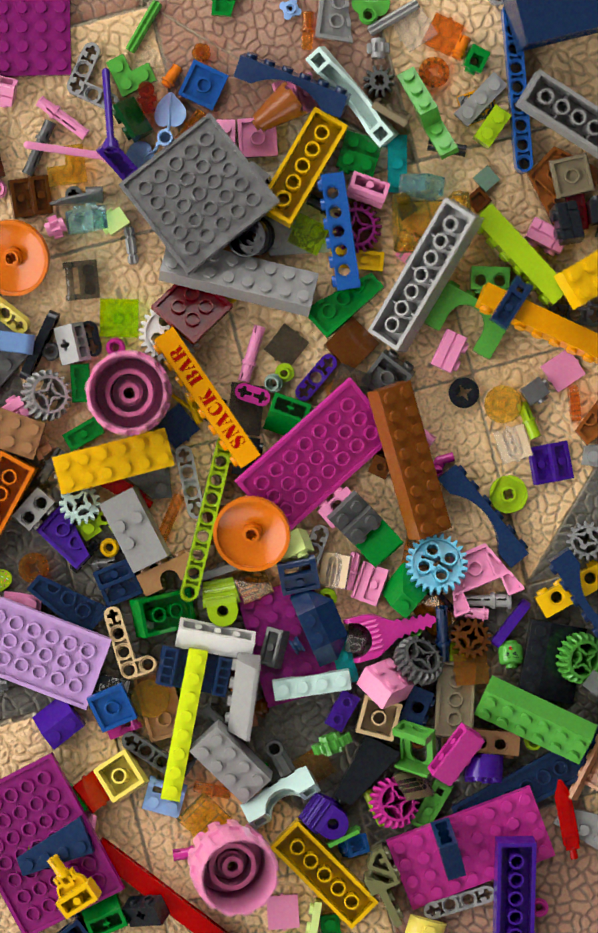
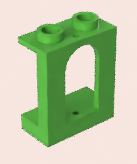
M402 719L392 729V735L400 738L401 759L394 765V768L428 778L431 773L427 767L436 756L435 730ZM412 742L426 746V761H420L413 755Z

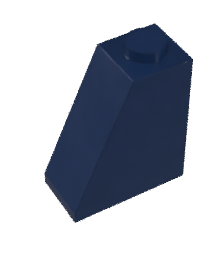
M449 817L431 822L430 824L448 881L466 876L459 846Z

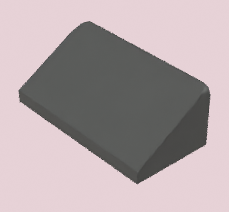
M267 626L260 654V664L281 669L290 635L289 631Z

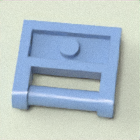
M151 775L142 809L179 819L188 785L183 784L180 802L161 799V793L153 791V787L162 788L164 781L156 779V776Z

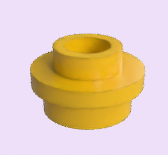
M107 538L101 542L100 551L106 557H113L119 551V544L115 539ZM107 544L113 545L112 551L106 549Z

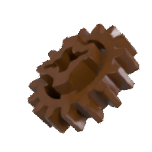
M467 617L465 623L461 619L458 622L459 626L455 624L453 626L455 631L450 633L454 637L450 642L455 644L452 650L458 649L457 655L459 656L463 653L464 659H467L469 655L472 660L476 658V654L479 657L483 656L482 651L487 652L489 649L486 646L492 643L487 640L492 636L486 633L489 627L483 628L484 622L482 621L478 624L477 618H474L471 622L470 618ZM469 626L468 631L461 632L462 628ZM470 634L472 635L471 638L474 639L471 643L469 642L470 639L467 638ZM475 645L481 646L479 649L472 651Z

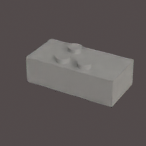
M137 485L99 504L133 573L171 554Z

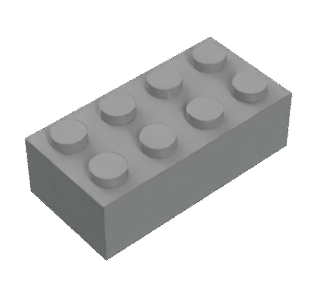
M218 719L192 743L190 753L235 797L245 804L271 781L273 771L236 735L227 731L228 727Z

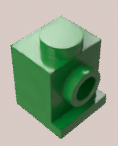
M472 44L462 63V66L465 67L464 71L473 76L475 73L481 74L491 52ZM472 58L477 59L476 65L471 63Z

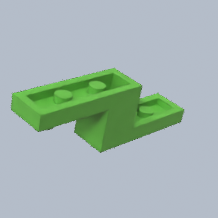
M412 67L398 74V81L413 104L418 121L440 158L443 160L459 152L458 146L441 119L438 106L415 68Z

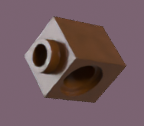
M375 454L367 472L386 480L389 473L386 459Z

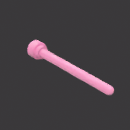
M31 141L24 142L26 149L100 159L106 162L97 151Z

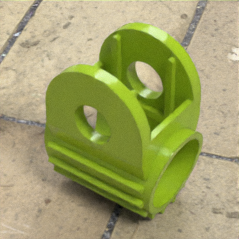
M233 577L203 582V609H207L210 621L220 627L231 625L237 618L239 611L238 603L241 602ZM226 606L228 613L225 615L220 614L218 607Z

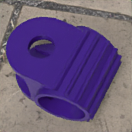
M320 792L312 796L299 815L301 821L316 835L320 833L325 838L332 840L344 836L349 826L347 814L339 806L340 803ZM332 818L338 820L335 825H329L328 821Z

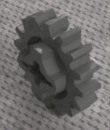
M584 521L582 526L576 523V529L570 528L572 534L567 533L569 540L566 541V546H570L568 548L573 552L574 556L579 557V562L586 559L587 563H589L590 558L597 561L598 539L594 538V533L598 536V526L595 527L593 521L590 525H587V521ZM574 543L580 546V550L576 549Z

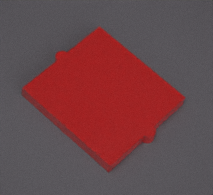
M92 770L87 775H83L82 779L72 788L93 814L100 807L106 806V802L110 800V797Z

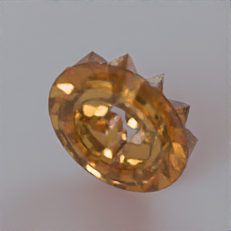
M430 57L421 63L419 76L425 86L431 88L441 87L449 78V67L443 59ZM439 66L437 71L439 76H433V78L429 79L431 74L429 69L434 70Z
M29 553L20 560L18 571L23 580L32 583L38 574L44 577L48 575L49 564L42 554ZM39 561L37 563V568L41 572L34 571L33 573H31V575H29L31 568L29 567V565H27V563L33 565L34 563Z

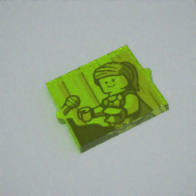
M300 213L295 224L291 226L292 231L286 242L317 256L322 244L326 243L325 238L328 230H324V224Z

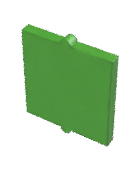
M355 825L349 828L341 838L327 839L328 842L326 844L329 848H332L359 834L361 828Z

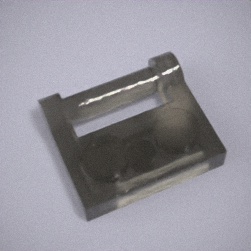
M96 259L62 263L66 276V301L101 298ZM72 268H78L80 294H75Z

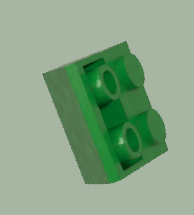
M275 392L263 429L284 436L309 414L312 405Z
M118 893L82 910L84 922L89 933H112L128 926L129 923L122 911L123 905Z

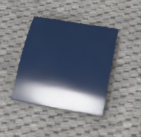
M127 559L93 572L107 607L143 593L136 574L133 573Z

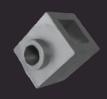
M537 377L522 387L519 392L528 402L529 406L536 402L541 404L548 399L547 394L550 393L548 390L550 385L544 378Z

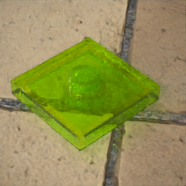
M100 298L99 337L138 338L139 299Z

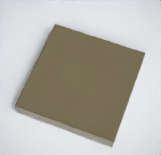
M381 96L371 106L374 110L403 127L406 126L412 117V114Z
M587 153L548 162L557 199L595 191Z

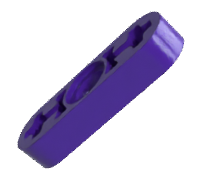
M324 355L297 386L295 395L299 400L306 401L310 399L336 368L337 360L333 355ZM325 358H332L333 367L328 366L325 369L328 373L324 375L320 369H317V366L320 365L322 368L325 365L323 360ZM319 372L322 379L319 383L311 381L310 376L312 373ZM306 380L316 387L314 390L311 387L307 391L309 395L307 397L299 396V389H304L307 386L304 383Z
M524 598L492 637L491 642L495 647L499 648L530 608L531 603Z

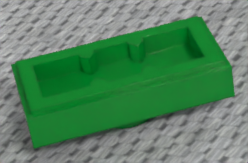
M90 363L70 364L72 403L87 402L86 383L90 377Z

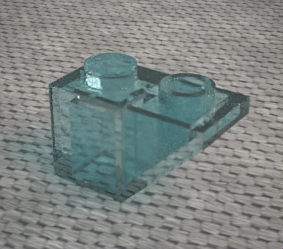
M429 173L401 174L399 193L434 201L444 194L445 177Z

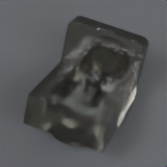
M349 623L345 651L361 655L364 653L368 629L358 623Z

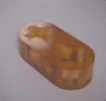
M578 385L567 386L571 422L581 421Z

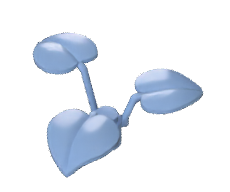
M172 92L165 95L155 109L154 118L157 125L161 127L167 126V128L158 133V142H156L155 148L152 150L149 143L137 141L129 147L126 153L127 157L137 168L155 156L154 153L157 152L160 145L166 147L174 141V136L169 131L171 126L178 127L186 119L184 105Z

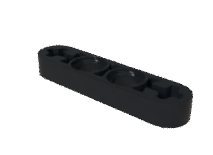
M53 310L48 312L35 339L33 355H28L20 372V378L26 380L27 377H32V373L36 371L43 356L42 350L46 346L45 344L50 341L54 332L53 328H56L59 321L60 313Z

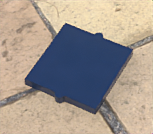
M179 403L167 412L157 425L159 429L165 428L167 438L175 449L186 440L189 441L190 437L200 430Z

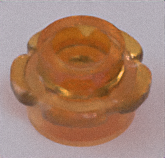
M198 43L192 50V56L197 61L204 62V60L210 58V47L207 44Z

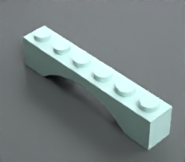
M319 46L305 59L320 77L329 82L330 86L335 88L336 86L346 88L348 93H351L348 106L379 147H385L399 134L383 114L371 108L373 102L325 46Z

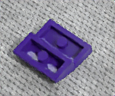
M568 441L530 447L533 455L528 456L533 485L574 478Z

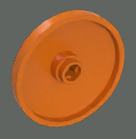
M15 219L1 220L0 294L6 296L25 295L36 289L47 276L50 266L49 249L40 232L30 224Z
M243 496L226 504L219 512L213 527L214 544L220 556L231 566L249 572L263 571L276 565L287 552L291 538L290 525L284 512L272 501L258 496Z

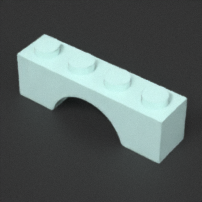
M348 668L309 676L272 680L275 701L352 689Z
M307 766L296 769L291 775L279 779L271 787L264 788L261 793L240 806L249 824L256 830L272 820L273 808L283 797L295 795L306 800L315 793L320 792L321 789L312 772Z

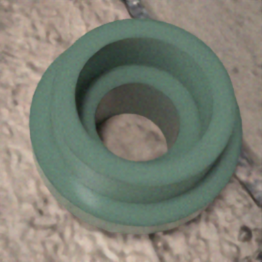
M272 373L265 378L264 386L269 392L275 393L282 389L283 380L278 374ZM272 380L276 381V386L272 384Z

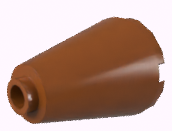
M285 81L252 115L254 120L251 122L257 131L260 129L263 132L307 114L305 110L301 112L300 108L303 106L291 88L286 90L285 86L287 83Z

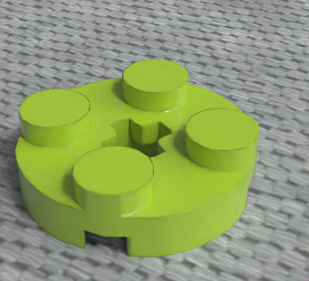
M501 476L490 487L489 499L494 508L500 512L514 513L522 509L527 502V488L524 482L516 476ZM511 489V493L514 496L506 500L503 492Z

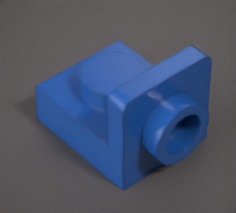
M366 833L357 834L338 844V850L342 857L351 858L370 852Z

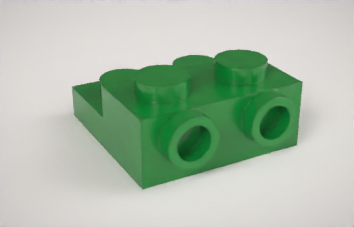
M347 130L336 168H339V172L344 171V174L347 175L350 172L357 171L373 177L382 147H379L371 137Z

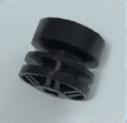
M262 217L228 245L238 256L251 257L263 255L274 244V228L266 218ZM256 233V237L252 239L251 235Z

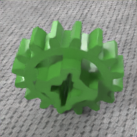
M336 730L318 738L319 742L311 745L314 755L324 754L325 756H331L345 750V745L350 744L353 740L350 732L339 733Z

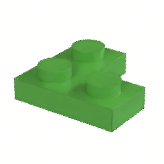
M124 54L106 62L123 98L158 81L150 63L131 70Z

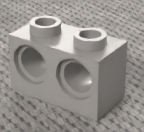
M37 487L12 516L29 531L33 528L37 530L43 523L41 519L44 515L47 514L49 516L56 508L54 506L56 501L42 488ZM40 497L47 500L45 508H40L37 504ZM27 512L34 514V520L31 523L25 520Z

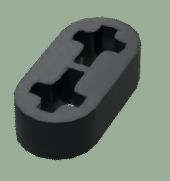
M85 321L83 322L84 329L87 328V324L94 327V330L91 332V338H89L88 332L85 333L89 347H91L90 340H93L94 344L99 346V349H96V353L93 354L90 351V355L96 357L102 352L99 330L94 322Z

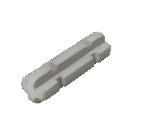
M132 226L124 228V236H126L127 254H129L127 256L128 263L137 264L139 260L138 255H136V238L134 237L135 231Z

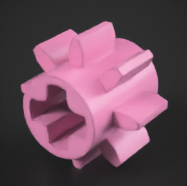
M56 214L48 217V222L44 224L48 236H54L55 239L64 237L63 232L67 231V227L63 218H57Z

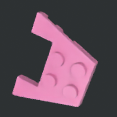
M486 543L463 552L467 553L463 559L468 560V564L464 565L468 570L467 572H462L465 575V579H459L461 581L460 586L454 583L455 590H452L454 616L458 618L471 612L464 593L501 578L508 596L525 590L524 586L506 568ZM450 557V563H453L455 560Z

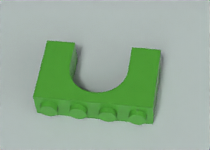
M450 280L441 292L424 324L440 331L449 313L454 308L467 305L479 311L475 307L478 300L476 298L477 295L470 290L464 292L459 289V284ZM479 311L483 318V331L472 351L489 360L506 330L489 320L491 314L486 315Z

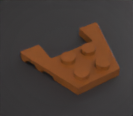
M555 146L527 174L548 217L551 208L556 204L554 201L556 194L548 162L574 156ZM589 163L593 183L596 186L598 184V168Z

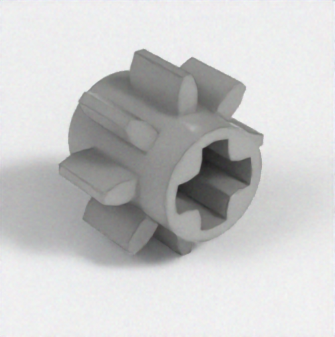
M371 38V43H367V54H371L372 59H384L386 54L390 52V43H385V38Z

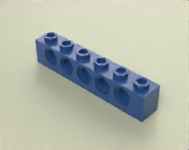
M344 171L320 175L321 180H317L319 192L323 191L324 199H320L321 210L326 212L323 224L324 230L329 232V237L326 238L327 249H331L332 256L329 257L330 268H334L335 276H331L332 285L337 287V291L360 288ZM329 189H336L338 196L334 199L329 198L327 195ZM332 208H339L341 210V215L338 218L330 215ZM335 227L343 228V236L336 237L333 234V229ZM344 246L347 249L346 255L338 256L336 248ZM347 265L350 269L349 274L341 275L338 271L339 267Z

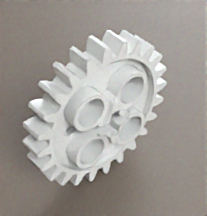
M150 309L151 316L144 315L147 322L141 321V325L144 328H140L139 332L144 335L139 336V340L145 341L141 344V347H147L145 354L151 352V357H158L157 361L160 363L161 360L166 361L162 354H157L153 348L155 343H153L152 338L155 335L163 334L171 326L160 325L159 320L161 317ZM178 333V335L180 336L186 347L189 349V351L192 354H195V351L192 347H199V344L196 343L193 346L190 342H188L183 336H181Z

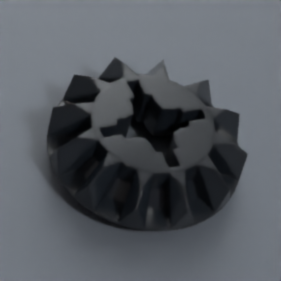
M459 378L450 385L449 398L455 406L468 408L477 402L479 388L472 379ZM460 385L464 390L471 388L469 393H467L468 401L463 396L456 397L461 392Z

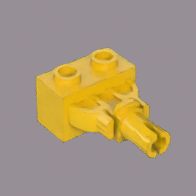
M58 854L47 860L57 875L53 880L57 885V895L59 897L55 904L66 919L99 899L102 891L92 877L87 879L83 874L76 872L73 867L70 869L66 868Z

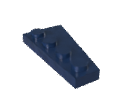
M40 574L27 587L30 593L63 620L89 630L95 628L104 617L105 610L109 608Z

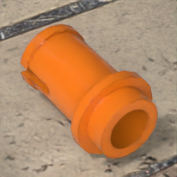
M460 34L455 49L451 51L453 58L460 61L466 58L465 53L471 41L470 37Z
M173 63L166 76L161 78V84L168 89L175 87L174 83L181 72H183V69Z

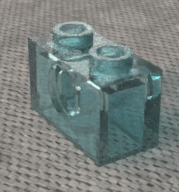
M97 202L85 203L86 207L78 205L73 206V210L66 211L68 235L85 234L108 228L105 205H97Z

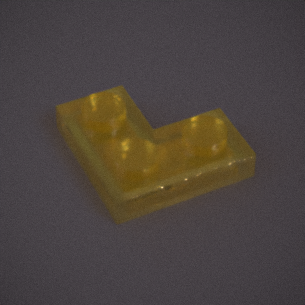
M83 144L65 146L71 148L84 149ZM64 154L66 165L47 167L49 187L88 183L85 157Z

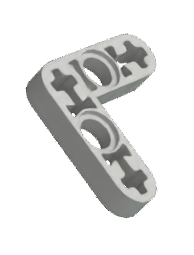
M90 42L85 44L67 82V89L73 96L105 110L104 101L102 100V104H99L102 99L103 89L88 82L101 54L99 46L96 43ZM92 47H95L94 50L97 53L96 55L92 54L90 57V61H93V63L91 64L87 60H82L83 57L87 59L89 56L87 49H92ZM87 64L89 66L88 73L80 74L78 71L79 66ZM77 74L80 78H84L85 81L83 82L80 79L79 86L81 88L80 90L76 89L74 92L71 84H76L78 78L74 76ZM92 89L97 90L99 93L98 98L95 100L88 98V92ZM111 93V97L114 98V102H119L118 97L115 94Z

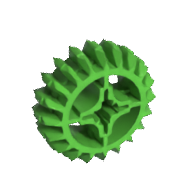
M585 632L572 633V636H566L567 641H561L563 646L557 648L560 653L555 655L559 659L555 664L560 666L558 671L562 673L561 676L572 683L582 684L593 670L598 672V639L592 634H586ZM586 644L587 647L580 648V645ZM579 667H580V669H581L580 671H577V672H575V671L573 670V669L579 668Z

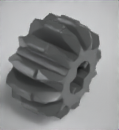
M375 65L372 66L373 72L370 70L366 71L369 77H363V81L369 82L363 86L364 89L371 88L368 91L369 95L373 91L376 92L375 98H378L380 92L383 98L386 97L385 90L391 93L392 89L389 86H395V82L389 81L394 79L395 75H388L391 70L390 68L384 72L383 65H380L378 71ZM380 77L383 79V85L379 84L378 86L375 84V78H378L379 80Z

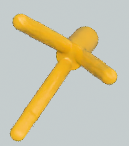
M172 393V398L190 410L196 424L203 422V419L196 411L197 405L195 402L191 403L185 395L188 402L186 403Z

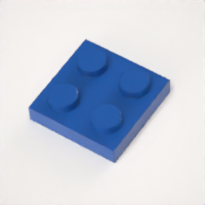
M194 59L178 95L213 111L229 75Z
M122 682L90 695L86 699L103 733L138 718V714Z

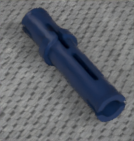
M439 605L435 607L437 629L435 645L438 651H440L439 656L443 657L442 662H446V660H450L449 646L451 645L448 636V606Z

